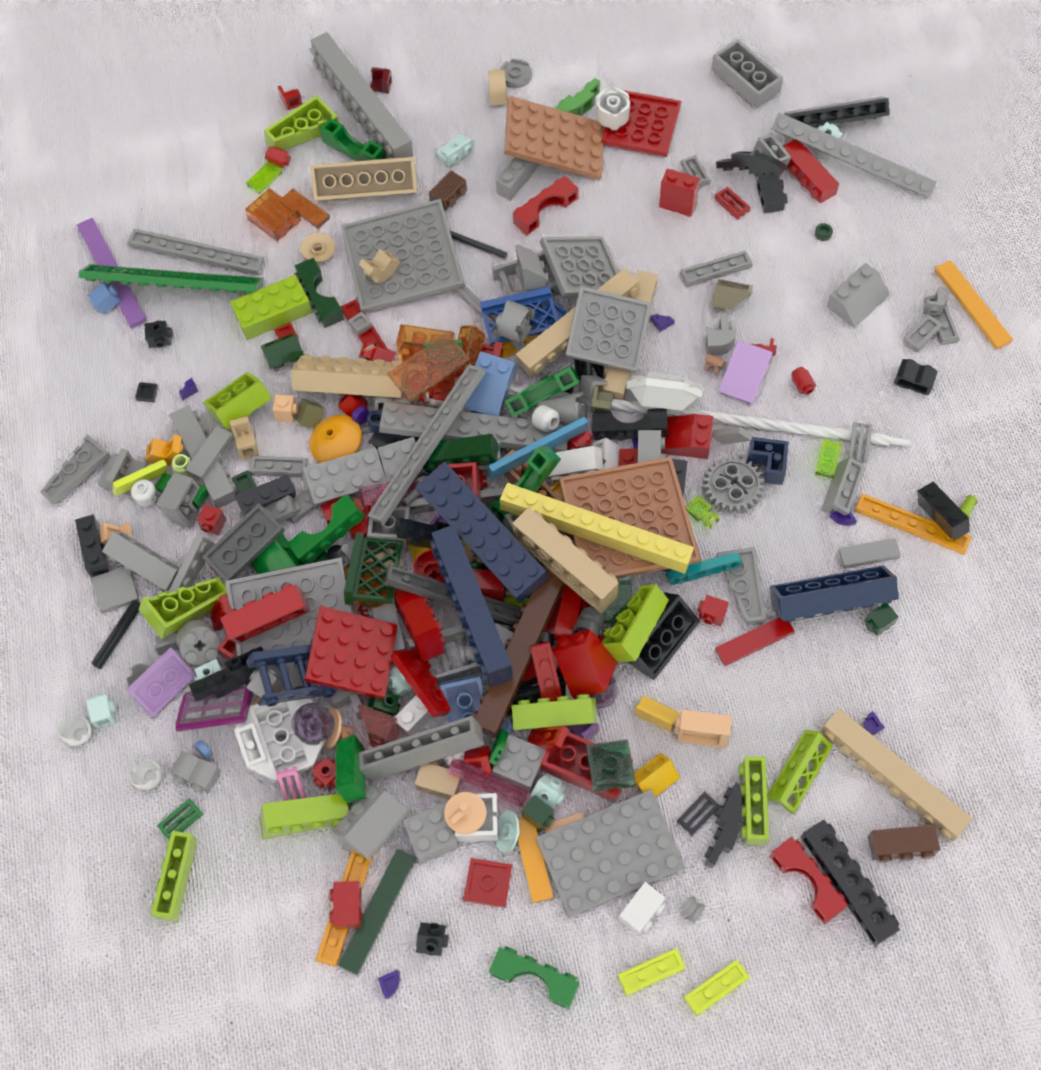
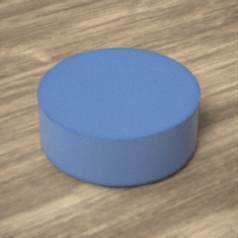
M199 740L193 745L205 760L212 756L211 750L203 741Z

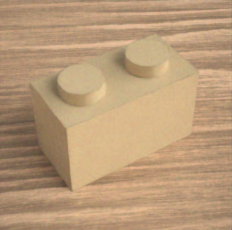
M433 761L421 765L414 785L418 791L449 800L458 794L463 778L462 773L454 767L443 768L440 767V764Z

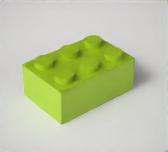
M247 371L202 403L213 420L227 430L231 428V420L249 417L258 407L266 405L271 396L262 381Z

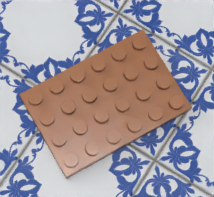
M509 95L507 99L504 154L596 180L602 178L603 143L601 140L604 133L603 125L597 120Z

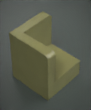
M595 386L591 413L611 411L613 394L601 392L599 387Z
M302 399L295 419L300 425L315 428L320 422L324 408L318 402Z

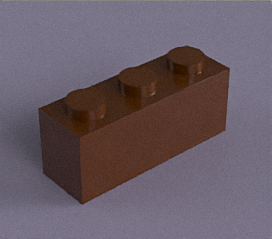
M935 825L872 830L868 835L872 860H879L880 863L891 862L894 858L908 861L917 856H921L922 859L934 858V855L940 851Z

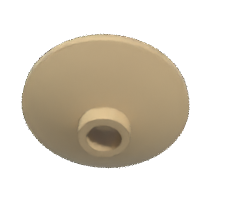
M325 233L310 234L301 243V254L306 260L314 257L316 263L324 262L334 254L335 242Z

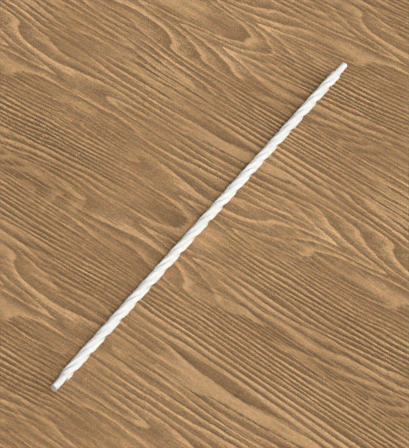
M408 372V379L416 372ZM423 374L430 384L442 382L449 388H453L459 380L453 377ZM511 386L507 396H512L527 387ZM560 392V393H558V394H556V395H553V396H551V397H549V398H547V399H551V398H555V397L567 395V394H570V393ZM586 398L587 406L591 407L592 399ZM614 398L611 408L615 410L645 414L648 409H661L641 406L637 401H625ZM667 409L668 416L671 417L689 414L713 416V423H726L734 426L756 427L765 430L851 440V429L829 428L820 425L799 424L698 409H684L683 411ZM856 431V442L859 440L860 431ZM864 431V436H863V442H864V443L866 442V435H867V432H866V431ZM872 432L870 442L886 446L893 444L909 447L910 439Z

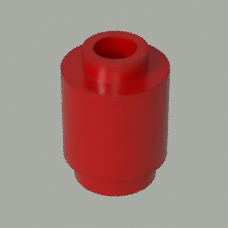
M269 146L264 159L268 160L271 164L284 168L289 165L291 156L285 150Z
M799 367L791 373L792 381L800 394L809 395L815 390L816 383L807 369Z
M586 429L585 432L567 441V450L578 449L582 445L589 447L592 443L593 435Z

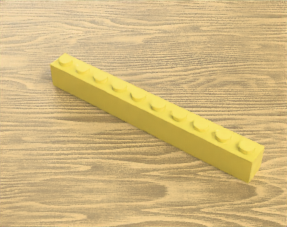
M510 483L506 484L500 498V510L520 516L529 507L533 511H538L548 524H554L560 531L684 574L692 557L694 549L692 546Z

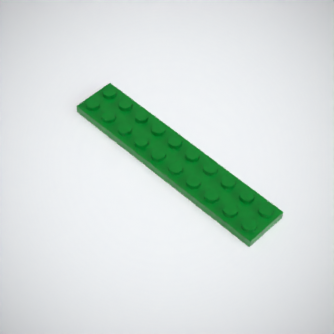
M89 264L79 270V278H85V281L90 282L99 279L103 280L104 283L120 281L121 284H131V282H136L140 286L156 284V287L173 285V288L177 289L187 286L191 287L192 290L209 288V291H219L224 289L229 293H236L237 291H244L245 294L257 292L264 282V278L94 264Z

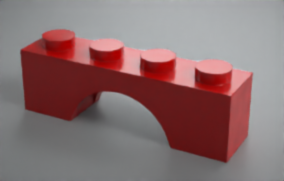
M566 176L557 179L547 189H543L540 194L530 198L526 204L515 209L513 212V224L526 236L540 227L539 213L544 208L552 205L566 208L578 199L579 188Z
M791 836L771 852L769 857L782 873L798 872L811 881L815 891V898L811 909L824 925L848 906L845 903L847 900L840 891L836 892L832 887L830 878L818 870L817 862L805 854L804 847L798 840H794Z

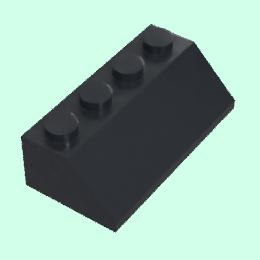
M664 592V595L669 600L665 610L649 635L648 641L643 646L636 661L628 662L652 680L656 679L700 622L678 594Z

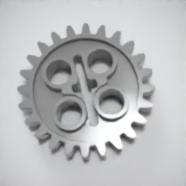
M728 456L727 461L722 457L720 463L714 461L713 466L709 465L708 471H705V478H703V484H705L703 485V491H706L705 497H710L709 504L715 502V509L721 506V512L728 509L729 514L732 513V510L739 514L740 509L746 513L747 506L753 509L754 503L758 504L759 498H762V492H764L765 488L763 486L765 480L761 478L762 472H757L758 466L752 468V461L747 464L745 463L746 458L739 461L738 456L735 457V460ZM743 482H748L751 485H745ZM719 484V485H723L724 487H723V488H719V487H717L716 485ZM732 495H737L740 498H733Z

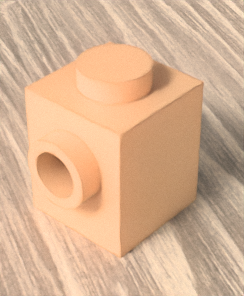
M275 394L272 411L276 421L294 423L295 416L298 413V403H296L294 396Z

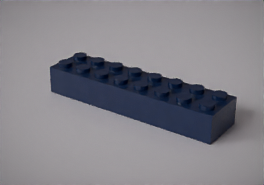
M445 461L416 486L419 493L449 526H455L458 536L519 603H522L550 578L545 569Z
M452 525L432 532L433 540L430 541L433 556L435 561L437 560L442 578L444 577L447 591L451 594L454 609L456 612L458 611L459 621L462 628L465 629L469 646H472L473 656L476 663L479 664L483 681H488L491 688L512 680L511 662L455 526Z

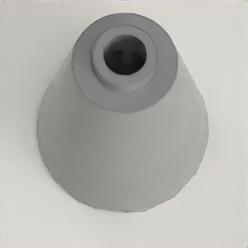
M575 392L547 399L535 406L536 409L541 405H546L556 410L559 414V423L564 426L582 417L587 418L586 398H582L584 392Z

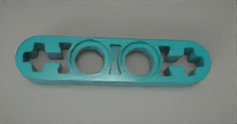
M730 553L704 560L700 563L690 564L685 574L670 570L666 573L670 585H677L738 568L742 565V560L739 553Z

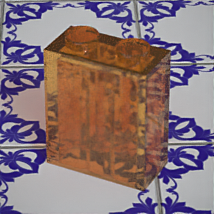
M270 188L245 209L248 220L275 241L284 237L289 230L297 226L301 221L299 210Z

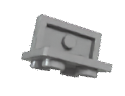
M121 448L119 454H112L98 481V485L113 490V482L147 467L145 462L133 459L128 450ZM129 490V491L123 493V494L132 496V495H131V490Z

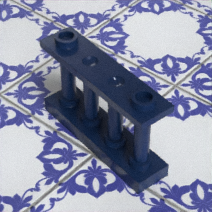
M311 644L252 652L246 660L248 668L256 667V669H259L265 694L258 701L259 706L266 705L267 707H272L282 702L320 696L329 698L335 695L338 689L322 685L312 687L311 683L304 681L306 673L304 661L309 659ZM294 662L297 664L303 688L293 690L286 663ZM267 666H278L284 691L273 692Z

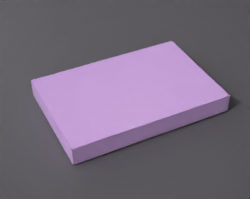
M738 340L718 392L753 404L773 352Z
M170 647L126 691L153 718L197 675L175 650Z

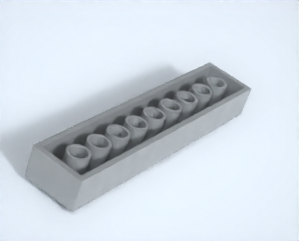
M325 32L311 39L310 52L314 57L312 62L315 68H319L322 77L328 80L332 90L335 89L338 98L345 102L347 110L353 113L356 122L361 123L363 131L369 134L371 141L384 147L386 159L413 157L411 139L329 33Z

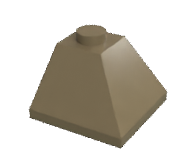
M718 279L712 306L720 311L732 308L751 295L753 285Z

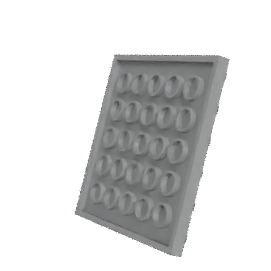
M441 199L341 225L360 308L364 313L465 286ZM379 249L389 251L401 262L387 280L376 283L363 272L364 269L358 264L361 259L372 261Z
M336 558L225 581L231 609L239 610L249 601L255 600L257 602L262 599L263 595L270 592L275 594L281 591V587L292 584V586L296 585L302 589L311 612L244 642L236 643L237 655H242L260 646L266 651L312 644L320 606L352 613L351 605H346L344 600L346 575L343 559ZM305 660L304 662L307 668L308 660ZM294 662L286 663L292 688L303 687L297 664ZM269 665V666H267V667L273 668L274 670H276L277 672H279L278 666H275V665ZM283 684L281 685L278 691L284 690Z

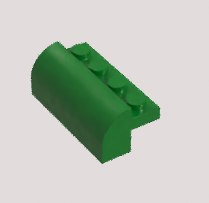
M283 534L251 563L257 574L306 565L296 557Z

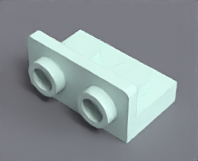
M460 134L435 151L436 156L449 168L466 155L472 153L474 150V140L471 137L467 139Z

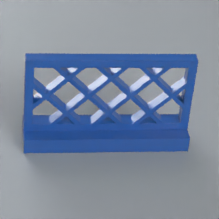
M550 286L480 302V311L490 345H494L495 341L502 343L512 341L502 336L493 339L492 333L495 329L498 330V325H496V322L494 324L487 319L488 315L494 314L498 316L501 312L503 313L505 303L508 300L534 309V314L538 311L545 315L541 322L536 319H530L538 327L535 330H530L527 337L542 334L550 326L543 324L547 317L557 322L558 317L551 296ZM549 302L550 308L547 312L539 308L542 303Z

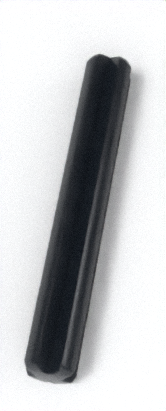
M133 600L92 660L91 664L98 669L103 667L138 614L140 602Z

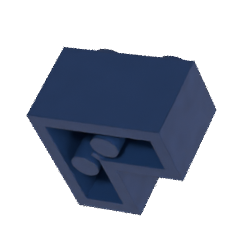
M752 437L748 447L747 464L752 461L753 465L765 466L764 483L783 485L786 475L789 441Z

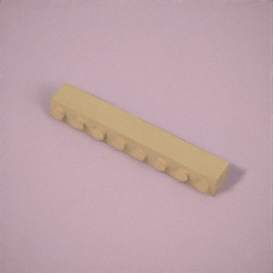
M624 268L597 290L634 298L640 291L639 280ZM575 307L515 354L517 364L530 377L540 373L548 363L554 362L558 355L566 352Z
M637 270L635 278L639 280L640 291L633 299L652 303L657 287L658 274ZM606 366L604 375L606 376L605 380L608 382L607 385H600L599 391L612 393L614 399L624 400L627 391V381L631 377L632 372Z
M840 708L823 726L821 732L829 742H834L838 745L843 754L851 756L861 769L869 771L875 781L883 783L889 788L888 790L893 796L900 797L910 810L919 813L925 823L935 825L943 838L950 839L953 842L973 819Z

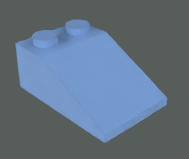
M480 351L475 366L483 368L486 373L463 408L479 414L500 416L504 401L507 398L517 371L516 364L513 361Z
M479 673L440 682L441 690L451 708L447 715L449 723L472 716L476 710L479 711L482 705L480 704V699L484 693Z

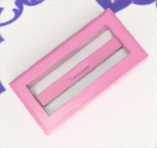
M293 766L290 770L286 768L283 772H280V770L276 771L284 801L289 800L283 777L287 778L293 800L298 799L290 775L295 777L301 799L306 798L296 766Z

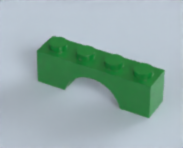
M331 118L320 128L323 143L355 161L386 159L384 147L371 140L367 144L355 140L347 132L344 125Z
M570 365L506 398L504 402L512 417H515L539 402L577 385L580 380L574 368Z
M537 447L527 461V470L515 486L537 492L561 461V458L549 447ZM499 498L497 502L494 504V507L503 516H505V514H508L509 512L500 510Z
M345 494L332 505L331 521L323 531L316 534H308L301 531L288 542V545L300 561L310 564L320 554L330 549L332 544L344 537L351 528L358 525L366 516L355 500Z
M510 947L498 948L489 969V975L509 984L521 975L530 974L537 976L543 980L548 988L549 1001L570 1010L580 982L576 981V976L566 972L562 975L556 972L557 968L549 964L544 966L537 964V960L531 956L525 955L521 957L516 954V950Z

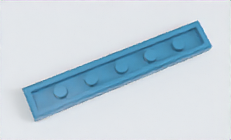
M582 417L489 465L487 476L490 480H493L527 462L537 447H549L552 449L585 432L588 425L587 419Z

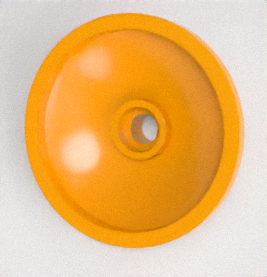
M333 415L325 418L317 424L310 435L309 449L312 456L319 463L357 453L363 437L361 427L352 420V417L347 415Z

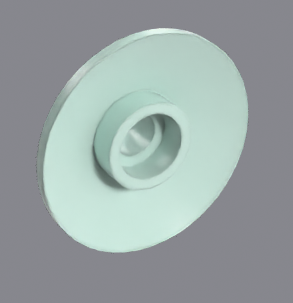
M511 810L504 811L498 819V841H496L499 851L508 853L514 848L520 835L517 815Z

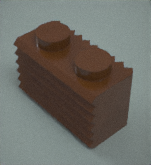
M450 170L428 192L429 200L441 199L444 211H447L449 207L451 208L455 205L456 200L460 196H464L467 192L466 179Z

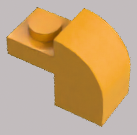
M174 435L168 442L153 438L147 445L145 462L154 464L164 460L167 466H172L173 458L182 452V436Z

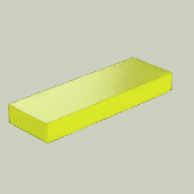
M160 460L113 482L114 495L118 496L131 490L132 485L139 480L146 479L150 481L166 473V462Z
M677 948L617 976L626 996L677 974L685 970L686 967Z
M736 959L684 996V999L697 1017L750 977Z

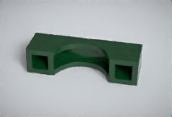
M314 257L294 265L296 270L294 275L301 282L306 296L308 295L311 309L316 310L315 316L318 323L322 322L324 328L343 321V312L336 298L322 296L316 291L323 278Z

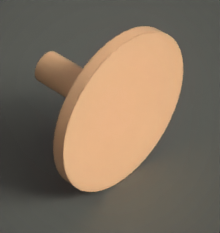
M330 708L325 712L321 721L326 737L323 747L331 749L336 745L339 736L341 739L349 737V735L353 734L354 729L353 727L342 726L341 714L338 709Z
M461 792L449 799L445 806L444 817L447 825L453 831L460 834H470L480 829L484 824L486 807L483 800L476 794Z

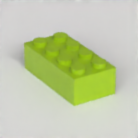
M296 275L261 288L257 292H252L230 301L233 313L247 340L312 313L310 302Z

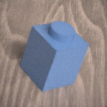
M104 282L88 295L94 308L105 314L121 301L118 296V290L113 285L109 286Z

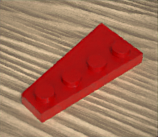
M416 649L393 652L390 658L432 717L448 715L451 708L443 691L437 688L436 684L438 681L436 676H432L429 671L431 668L429 662H422Z

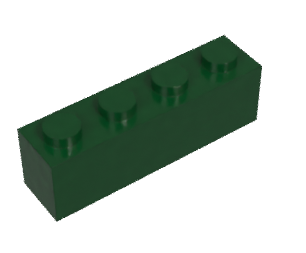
M493 434L443 440L439 442L423 468L427 473H432L444 461L447 464L476 462L478 466H487L497 461L499 443Z

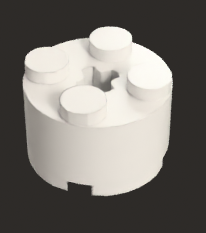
M619 88L609 91L605 89L597 96L596 120L611 130L619 129L628 121L630 116L629 95Z

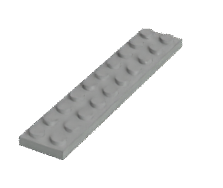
M384 402L379 432L420 437L438 411V408ZM460 411L441 440L493 434L500 443L501 448L520 450L563 428L564 425L559 423L558 427L553 431L544 432L536 428L532 424V420ZM567 441L551 450L554 453L567 451Z

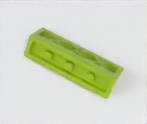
M804 730L767 794V799L770 802L781 804L791 814H795L833 747L820 732ZM821 742L824 745V748L822 752L818 754V746ZM813 759V767L809 771L808 763ZM803 776L804 783L802 787L799 788L798 781L800 777ZM793 794L794 801L790 805L787 800Z

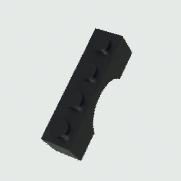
M648 409L643 418L633 423H624L617 420L611 411H596L592 414L594 440L604 438L609 440L635 438L638 440V430H661V437H668L669 434L667 409Z

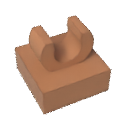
M707 354L704 361L709 363L705 366V371L708 372L709 368L714 366V374L717 375L719 373L718 366L724 368L726 361Z

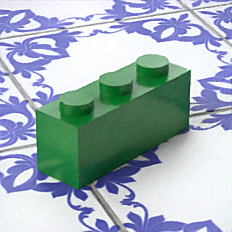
M355 735L340 739L336 743V790L346 803L366 797V776L359 768V752L366 749Z

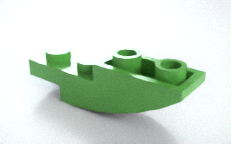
M594 78L580 92L576 93L574 97L568 95L565 99H562L555 109L582 116L595 105V96L600 92V80Z

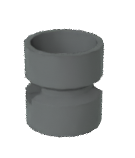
M584 608L572 630V634L591 629L598 638L600 630L605 623V616L603 613L600 614L595 608Z

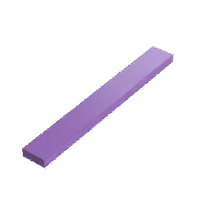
M90 218L77 224L97 265L118 266L94 219ZM120 281L107 283L109 286L113 285L118 290V296L121 300L118 305L130 328L147 322L128 284H121Z

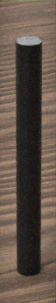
M450 231L451 237L454 240L504 259L507 257L508 253Z

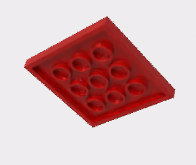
M624 90L629 95L630 100L629 119L617 130L605 127L601 142L606 146L667 157L682 101Z
M320 606L304 681L384 699L392 660L390 656L393 654L398 624Z

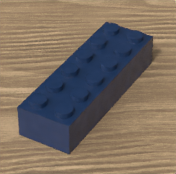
M884 565L769 586L772 609L782 621L786 622L794 621L800 617L812 618L816 614H833L834 611L838 610L850 611L860 606L871 607L876 603L889 604L893 600L899 599L897 577Z

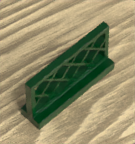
M356 532L344 588L346 605H353V601L393 603L395 587L385 585L381 578L387 572V567L384 565L385 562L391 560L395 563L392 566L399 568L403 541L364 538V533ZM376 545L378 548L371 552L367 546ZM389 547H398L397 550L392 553H390L387 550V548ZM383 552L386 556L379 560L375 555ZM372 558L375 563L367 566L364 562ZM380 566L384 571L376 574L373 569ZM369 573L372 578L365 581L361 576ZM377 581L381 586L373 589L370 584ZM366 588L369 593L362 595L358 594V591ZM385 589L389 593V597L380 596L378 593Z

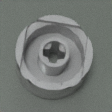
M508 300L505 303L502 315L499 314L496 319V325H498L497 334L517 343L523 342L531 330L532 326L529 325L530 319L534 320V310Z
M200 619L190 620L183 624L184 626L178 630L175 638L176 646L183 658L188 663L195 665L205 664L216 659L220 640L214 629Z

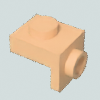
M106 523L99 526L101 543L104 544L107 543L114 531H122L128 536H132L130 523H124L121 527Z

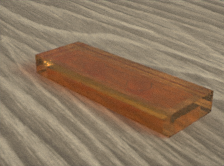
M293 188L281 198V203L317 229L330 219L328 213Z

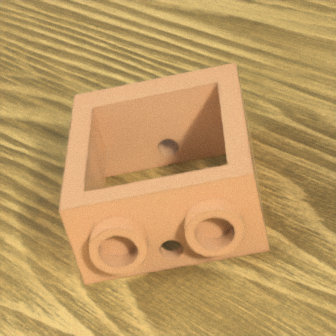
M682 709L681 716H677L674 734L678 735L677 742L726 748L730 737L732 716Z

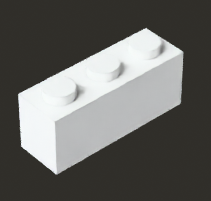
M590 446L555 452L561 458V461L548 478L552 482H557L560 477L603 470L602 449Z

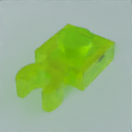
M700 495L696 496L686 505L687 512L698 522L703 519L707 528H712L710 519L719 522V516L716 513L710 512L712 506Z

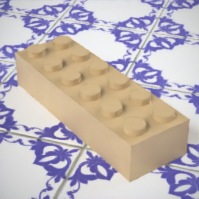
M415 156L310 165L314 200L418 192Z
M303 355L291 369L292 389L295 391L401 398L407 387L405 381L408 380V363H403L402 361L385 362L381 359L368 361L364 358L353 360L347 357L331 358L330 356L313 357L312 355Z
M528 507L512 523L513 536L521 545L600 614L617 598L619 585L617 578L611 573H606L601 564L596 560L592 561L582 548L574 546L568 536L561 535L554 524H548L538 511H533Z

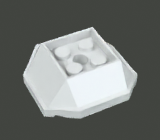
M646 371L643 375L629 377L626 389L632 391L641 406L683 411L697 397L701 398L702 386L696 382L689 381V377L655 371Z
M310 699L282 702L272 707H267L266 705L259 706L258 704L250 706L247 720L243 723H238L234 729L246 767L274 782H278L276 771L280 770V772H283L286 768L290 770L293 766H296L298 773L313 768L326 740L314 704ZM281 735H287L284 741H277Z

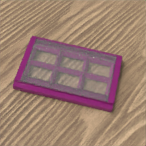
M243 684L238 689L219 699L213 694L195 702L192 692H186L182 698L175 729L176 731L243 723L248 717L253 692L246 688L248 684Z

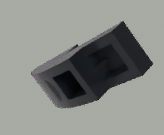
M737 151L731 154L732 159L716 161V169L723 168V171H731L733 168L738 167L739 170L748 169L749 174H755V176L766 175L765 173H771L773 176L781 175L782 171L788 169L786 164L771 156L751 151Z
M400 517L395 521L397 538L409 540L411 546L432 548L430 541L433 540L432 532L449 527L448 524L438 521L433 525Z
M262 646L225 661V669L190 683L189 687L195 702L213 694L219 699L249 681L256 667L248 668L246 660L252 652L264 651Z
M735 783L732 788H727L723 796L726 801L723 806L719 805L714 815L718 817L715 824L722 828H717L713 839L716 841L713 847L709 845L704 855L707 858L705 865L710 868L715 866L722 850L728 854L732 851L737 839L742 817V795L740 784Z

